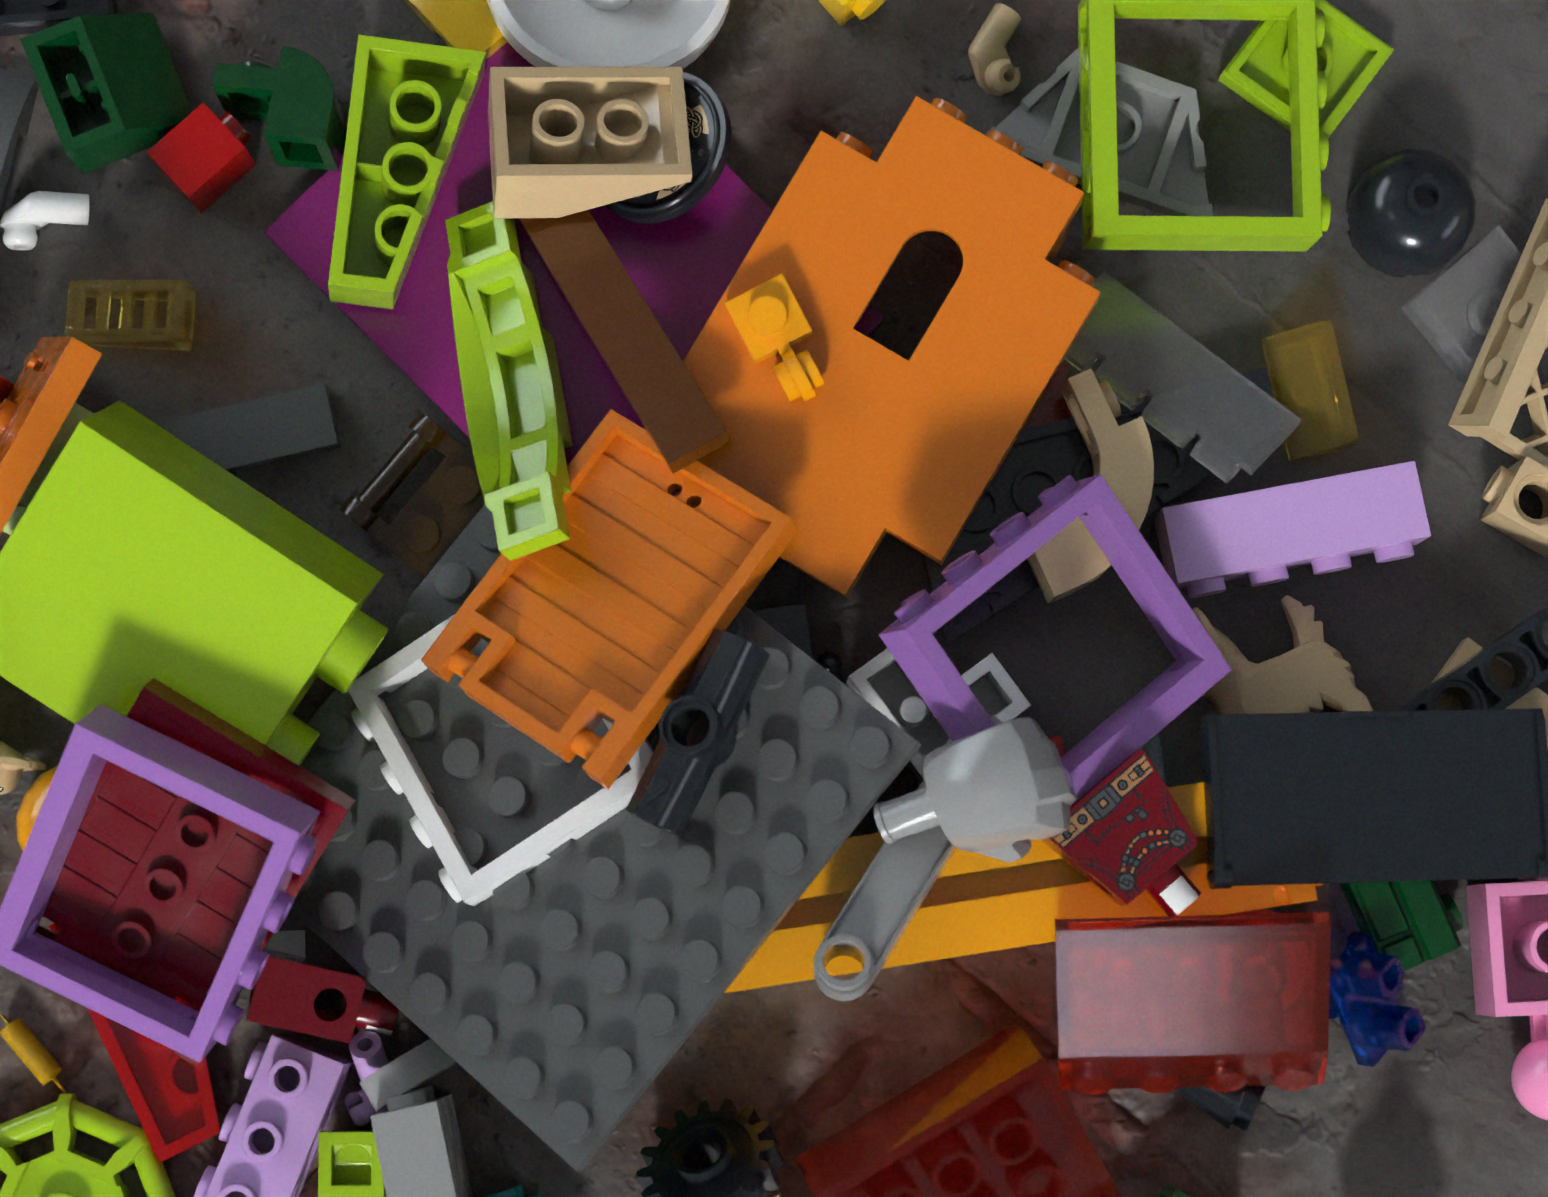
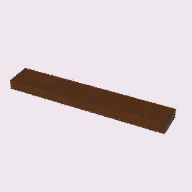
M585 210L560 218H518L672 474L730 442L723 425L590 211Z

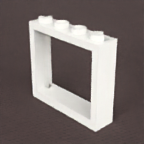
M452 615L356 679L348 691L357 706L351 711L356 726L368 741L371 742L375 739L386 759V762L380 765L383 776L398 795L404 792L416 814L409 819L413 831L427 848L434 847L444 865V868L438 872L443 886L457 903L463 900L464 903L476 907L493 895L492 890L519 872H529L550 858L547 854L569 839H579L627 807L654 750L646 738L628 762L631 770L616 779L609 790L604 787L477 871L476 868L470 865L453 834L455 830L445 811L437 805L431 792L434 793L388 707L384 700L378 697L385 690L392 693L427 669L421 659L454 615ZM603 718L607 728L610 729L613 724Z

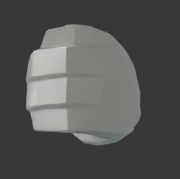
M1014 718L935 749L924 757L923 773L926 783L925 788L886 802L881 801L874 804L873 808L878 830L887 844L896 843L899 839L940 825L945 836L959 850L983 854L1008 863L1023 858L1029 852L1032 846L1030 839L1043 840L1070 830V805L1077 798L1070 774L1063 767L1055 743L1047 738L1035 720L1031 718Z

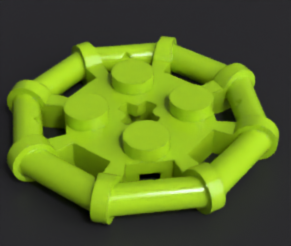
M61 1093L57 1101L0 1124V1170L7 1175L0 1190V1197H131L130 1191L122 1182L119 1173L133 1163L136 1166L147 1197H176L163 1162L159 1163L144 1129L78 1101L75 1093ZM77 1130L120 1149L113 1154L107 1163L74 1149ZM53 1131L54 1151L23 1163L13 1147Z

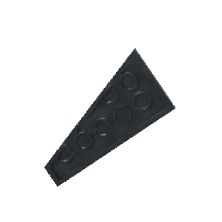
M1266 368L1120 404L1121 416L1115 418L1118 426H1121L1142 416L1149 433L1154 459V483L1145 518L1268 440L1283 428ZM1073 416L1022 429L943 564L940 565L921 553L931 593L946 582L941 573L948 565L970 551L975 550L979 556L995 542L990 534L999 525L1021 512H1024L1026 517H1028L1043 504L1038 496L1045 489L1054 487L1068 475H1071L1075 481L1093 476L1091 455ZM1025 559L940 627L945 646L953 643L1039 587L1028 559Z

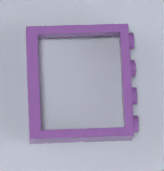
M1101 474L1075 481L1071 475H1068L1054 487L1045 489L1038 496L1043 504L1028 517H1026L1024 512H1021L999 525L990 534L995 542L979 556L975 550L970 551L948 565L941 573L946 582L931 594L926 589H923L901 603L903 606L895 612L898 620L879 634L952 742L995 726L939 645L933 633L1079 517L1176 661L1061 757L1063 767L1070 774L1077 798L1070 807L1232 670Z
M100 704L75 723L0 907V965L200 1063L217 1042L225 1046L228 1045L235 1027L242 1020L245 1009L236 1005L243 987L252 990L266 966L270 953L260 948L268 930L277 933L292 907L295 897L285 891L293 873L302 876L316 852L314 848L318 840L310 835L321 811ZM106 761L114 763L274 842L200 1012L36 932Z

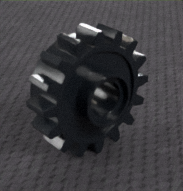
M726 1099L720 1106L719 1111L712 1112L705 1100L700 1101L697 1115L689 1118L682 1110L675 1112L677 1125L673 1129L656 1127L654 1133L660 1143L657 1147L649 1146L642 1148L640 1154L647 1166L636 1171V1177L643 1188L641 1192L642 1197H769L771 1191L779 1189L781 1185L775 1169L784 1165V1159L777 1147L779 1143L768 1121H760L755 1108L749 1105L739 1113L733 1100Z

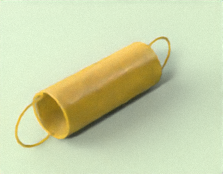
M0 1014L7 1024L1 1030L0 1036L24 1062V1065L43 1084L42 1086L53 1080L66 1093L63 1086L55 1078L62 1071V1068L59 1066L60 1064L22 1022L21 1018L9 1024Z

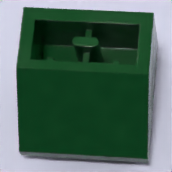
M153 13L79 15L20 39L65 154L83 174L153 147L193 112L158 21Z

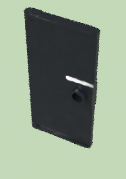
M1542 708L1207 714L1201 716L1207 833L1206 862L1207 880L1210 889H1230L1232 886L1503 878L1548 880V755L1545 719Z

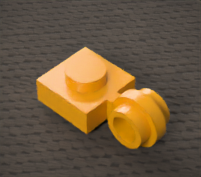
M781 273L724 303L755 364L777 353L782 357L783 362L772 368L789 401L791 402L801 396L804 401L815 397L814 389L825 383L808 350L806 349L795 355L791 348L792 345L813 335V332L783 274Z

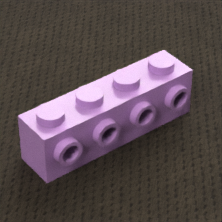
M1415 461L1164 507L1154 517L1164 569L1178 590L1187 589L1188 598H1198L1226 591L1225 581L1248 576L1252 587L1285 581L1289 579L1287 569L1312 565L1314 575L1341 571L1352 567L1350 557L1374 553L1376 563L1408 558L1415 555L1414 545L1421 543L1431 536Z
M284 1033L271 1035L268 1044L260 1041L255 1047L246 1067L244 1078L252 1081L243 1106L234 1103L222 1125L219 1140L226 1142L227 1145L218 1167L208 1165L199 1181L194 1197H299L318 1152L319 1132L327 1130L354 1062Z

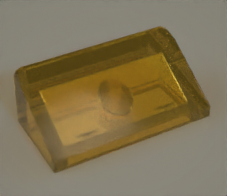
M1331 320L1315 322L1263 338L1261 343L1274 398L1283 426L1282 433L1289 461L1353 447L1359 441V436Z

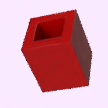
M204 102L147 151V154L158 168L201 214L257 165L245 147L253 140L247 131L228 111L218 118Z

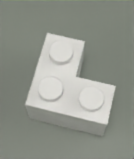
M887 648L848 676L846 684L921 744L920 748L906 764L916 780L921 784L924 779V757L935 749L944 746L949 740V736ZM993 653L961 675L986 713L997 717L1002 722L1018 717L1031 706Z

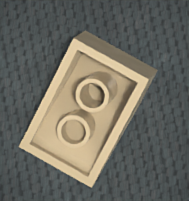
M490 67L488 127L494 219L560 218L691 182L692 165L682 67Z

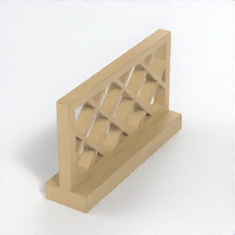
M1545 199L1448 425L1465 436L1482 437L1518 461L1528 456L1548 468V413L1544 396L1548 395V382L1541 385L1537 371L1543 353L1548 347V199ZM1527 403L1534 435L1520 440L1509 432L1521 405Z

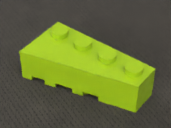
M358 34L328 281L330 302L394 309L483 80L487 52Z

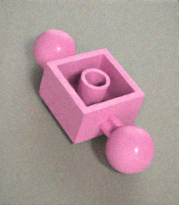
M1518 878L1519 882L1466 885L1476 1015L1491 1017L1529 1015L1531 1042L1518 1053L1511 1070V1084L1519 1103L1528 1112L1536 1117L1548 1120V880Z

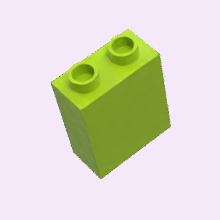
M119 400L80 421L0 551V676L74 724L100 704L127 716L143 687L152 678H155L300 766L320 733L292 714L316 677L345 695L382 642L389 628L361 611L384 574Z

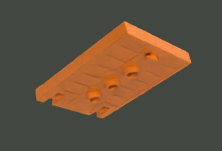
M41 337L33 352H30L23 363L24 368L7 398L0 404V534L102 355L99 351L74 337Z
M610 409L567 466L571 492L563 495L570 539L511 561L501 553L421 659L432 673L447 683L454 674L463 678L458 685L468 697L570 764L576 754L585 759L586 762L582 766L584 771L591 779L608 790L659 722L663 711L669 703L675 700L689 681L714 628L723 631L727 629L798 532L790 516L698 461L672 474L648 432ZM682 489L681 492H677L674 494V496H672V492L674 490ZM482 638L489 644L478 657L471 651ZM604 718L613 725L602 739L593 731Z

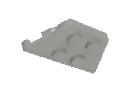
M1077 48L1056 68L1055 73L1042 84H1038L1021 100L1020 105L996 128L993 126L991 129L999 131L1016 141L1023 148L1020 153L1022 157L1041 168L1045 161L1057 164L1072 173L1078 179L1077 184L1081 185L1079 48ZM1115 61L1118 198L1166 216H1213L1212 203L1209 204L1204 171L1207 167L1204 142L1200 139L1198 122L1200 120L1196 89Z

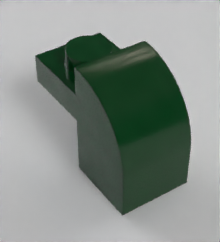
M283 46L278 68L269 67L255 61H245L239 65L216 64L212 86L224 112L228 111L234 118L266 120L263 134L278 166L339 171L346 138V119L332 81L323 65L317 59L299 49Z

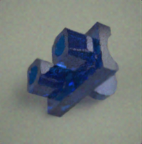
M1353 931L1347 938V946L1344 952L1337 958L1325 963L1319 970L1323 982L1314 988L1310 998L1314 1011L1319 1017L1326 1019L1338 1018L1357 1064L1375 1067L1388 1049L1410 1051L1423 1035L1426 1026L1418 1008L1399 1006L1397 1004L1395 995L1403 987L1405 975L1398 956L1377 953L1369 933Z

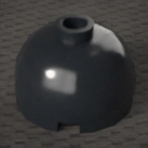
M1406 149L1382 157L1362 173L1346 201L1347 222L1350 228L1348 235L1352 247L1369 266L1390 277L1404 278L1406 275L1418 276L1438 272L1462 251L1474 227L1476 199L1469 179L1453 161L1433 151Z

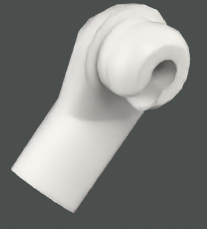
M47 191L30 193L3 213L0 227L4 228V244L12 250H31L36 246L37 230L48 223L88 225L89 194Z

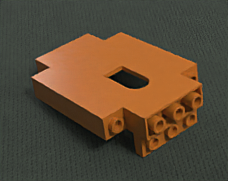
M918 96L915 97L877 162L870 159L873 153L872 149L857 138L840 132L835 139L827 133L820 131L683 361L726 430L730 440L727 444L700 458L698 462L790 516L798 532L779 558L847 599L886 533L940 565L943 564L1098 303L1101 291L1091 286L1095 278L1081 267L1066 260H1061L1057 267L1048 261L1050 258H1055L1066 239L1070 223L1082 205L1084 192L1075 187L1078 179L1066 169L1052 162L1045 161L1041 168L1022 157L1020 153L1023 148L1016 141L999 131L990 129L987 135H984L966 125V114L956 106L940 98H934L930 104ZM921 232H941L952 238L959 246L963 257L962 270L908 361L854 328L904 244L911 237ZM781 273L786 279L813 332V335L792 345L791 348L795 355L806 349L808 350L825 383L814 389L816 396L807 401H804L802 396L791 402L789 401L772 368L783 362L779 353L755 364L724 304Z

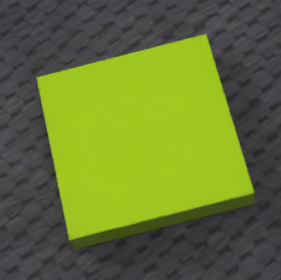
M1315 0V10H1322L1325 17L1323 44L1320 48H1317V71H1324L1327 79L1325 105L1323 109H1319V132H1326L1329 138L1394 49L1326 0ZM1261 20L1221 73L1218 81L1291 132L1287 21Z

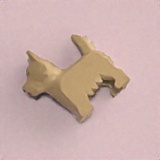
M1288 595L1281 599L1280 602L1292 631L1294 649L1258 664L1248 661L1225 634L1212 626L1200 609L1197 607L1192 609L1232 668L1227 675L1202 695L1211 701L1218 714L1374 711L1367 696L1356 688L1350 663L1343 659L1338 650L1324 642L1323 622L1314 621V606L1308 605L1303 607L1301 602Z

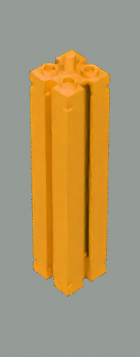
M1204 782L1168 787L1169 792L1199 842L1195 848L1177 862V865L1200 890L1201 895L1174 918L1170 919L1146 890L1127 905L1117 904L1041 839H1030L1032 846L1029 852L1023 858L1008 863L983 854L965 852L956 848L882 969L1316 901L1318 899L1315 886L1323 884L1232 886L1230 889H1210L1207 880ZM880 833L848 837L724 993L814 979V957L817 949L885 842ZM850 956L835 957L826 965V970L831 976L857 973L863 969L861 964Z

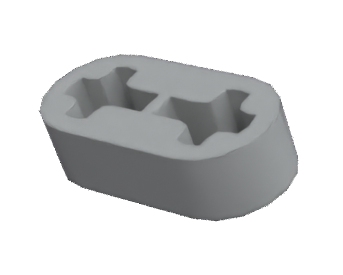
M430 1038L372 1073L359 1084L377 1112L387 1106L386 1098L402 1095L414 1090L457 1062Z

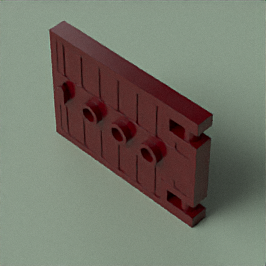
M152 678L143 687L126 717L321 811L310 835L318 840L314 848L316 850L314 857L302 876L293 873L285 891L296 898L354 804L355 799L155 678ZM106 761L43 914V917L62 928L58 935L39 924L36 932L174 1000L179 997L200 1009L198 1011L200 1012L274 842L114 763ZM268 930L260 949H265L274 932ZM177 1051L173 1052L192 1065L195 1063V1060Z

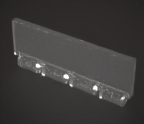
M1105 271L1092 283V287L1101 291L1098 303L1064 359L1080 372L1090 369L1100 359L1103 363L1094 372L1098 383L1107 381L1112 387L1117 400L1131 411L1136 409L1146 399V395L1152 400L1145 407L1141 416L1145 422L1179 448L1185 447L1196 434L1202 437L1191 451L1190 456L1222 481L1228 483L1241 468L1252 475L1299 426L1301 419Z

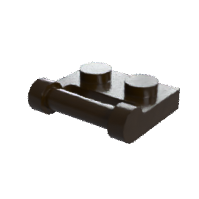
M420 412L408 426L412 431L359 496L355 498L353 495H350L339 510L425 579L484 506L485 501L473 454L449 436L430 418ZM432 447L445 459L391 524L388 525L376 513Z

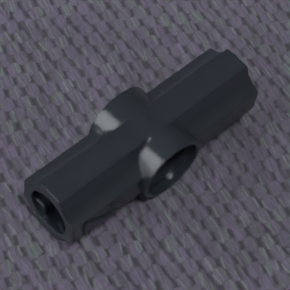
M714 628L682 696L669 703L662 713L659 723L661 739L625 811L682 838L715 768L726 762L734 752L737 741L735 727L770 657L766 650L731 632ZM708 718L710 729L706 738L698 745L688 747L687 735L689 729L697 721Z

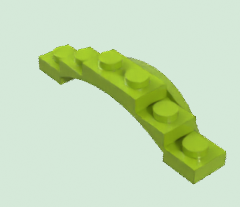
M493 201L445 220L450 247L447 269L458 365L474 462L485 506L493 513L498 551L511 561L570 539L563 495L571 492L564 449L573 445L554 339L542 327L533 273L521 261L514 218L494 219Z

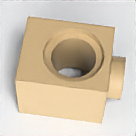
M1526 456L1510 466L1509 469L1501 465L1496 470L1482 494V499L1489 502V505L1480 521L1547 558L1548 468ZM1522 489L1534 492L1541 499L1543 513L1540 519L1530 518L1521 510L1519 494Z

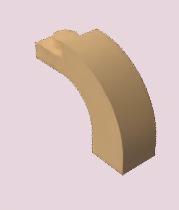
M1092 368L1068 378L1061 392L1091 455L1093 476L1102 475L1139 530L1147 514L1154 483V459L1149 433L1142 416L1118 426L1115 418L1121 416V409L1117 397L1107 381L1098 383ZM1079 517L1027 558L1048 604L1086 587L1112 566Z

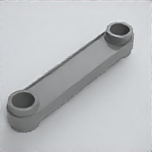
M988 714L995 725L1003 723L997 717ZM949 738L946 744L951 743L952 740ZM925 778L917 790L926 787ZM940 825L899 839L898 842L893 844L883 843L815 954L814 979L819 989L826 996L838 1001H852L862 996L871 987L956 849L945 836ZM850 956L855 958L863 969L855 978L839 980L833 978L827 972L826 965L835 957Z

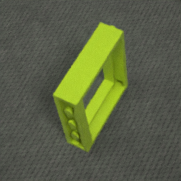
M1080 0L1078 4L1081 190L1084 192L1082 201L1083 250L1307 252L1323 236L1322 232H1327L1331 218V204L1328 194H1321V171L1326 169L1328 163L1329 141L1326 132H1319V109H1323L1325 105L1327 79L1324 71H1317V48H1320L1323 44L1325 17L1322 10H1315V0ZM1114 18L1287 21L1293 217L1119 215Z

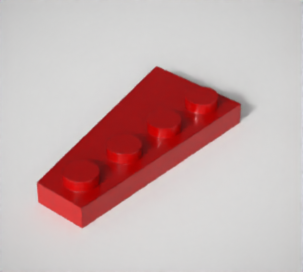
M55 923L49 926L51 932L58 935L62 928ZM177 997L176 1001L197 1011L195 1006ZM87 1008L159 1163L220 1133L206 1056L200 1063L195 1061L192 1065L173 1053L175 1050L152 1039H148L142 1034Z

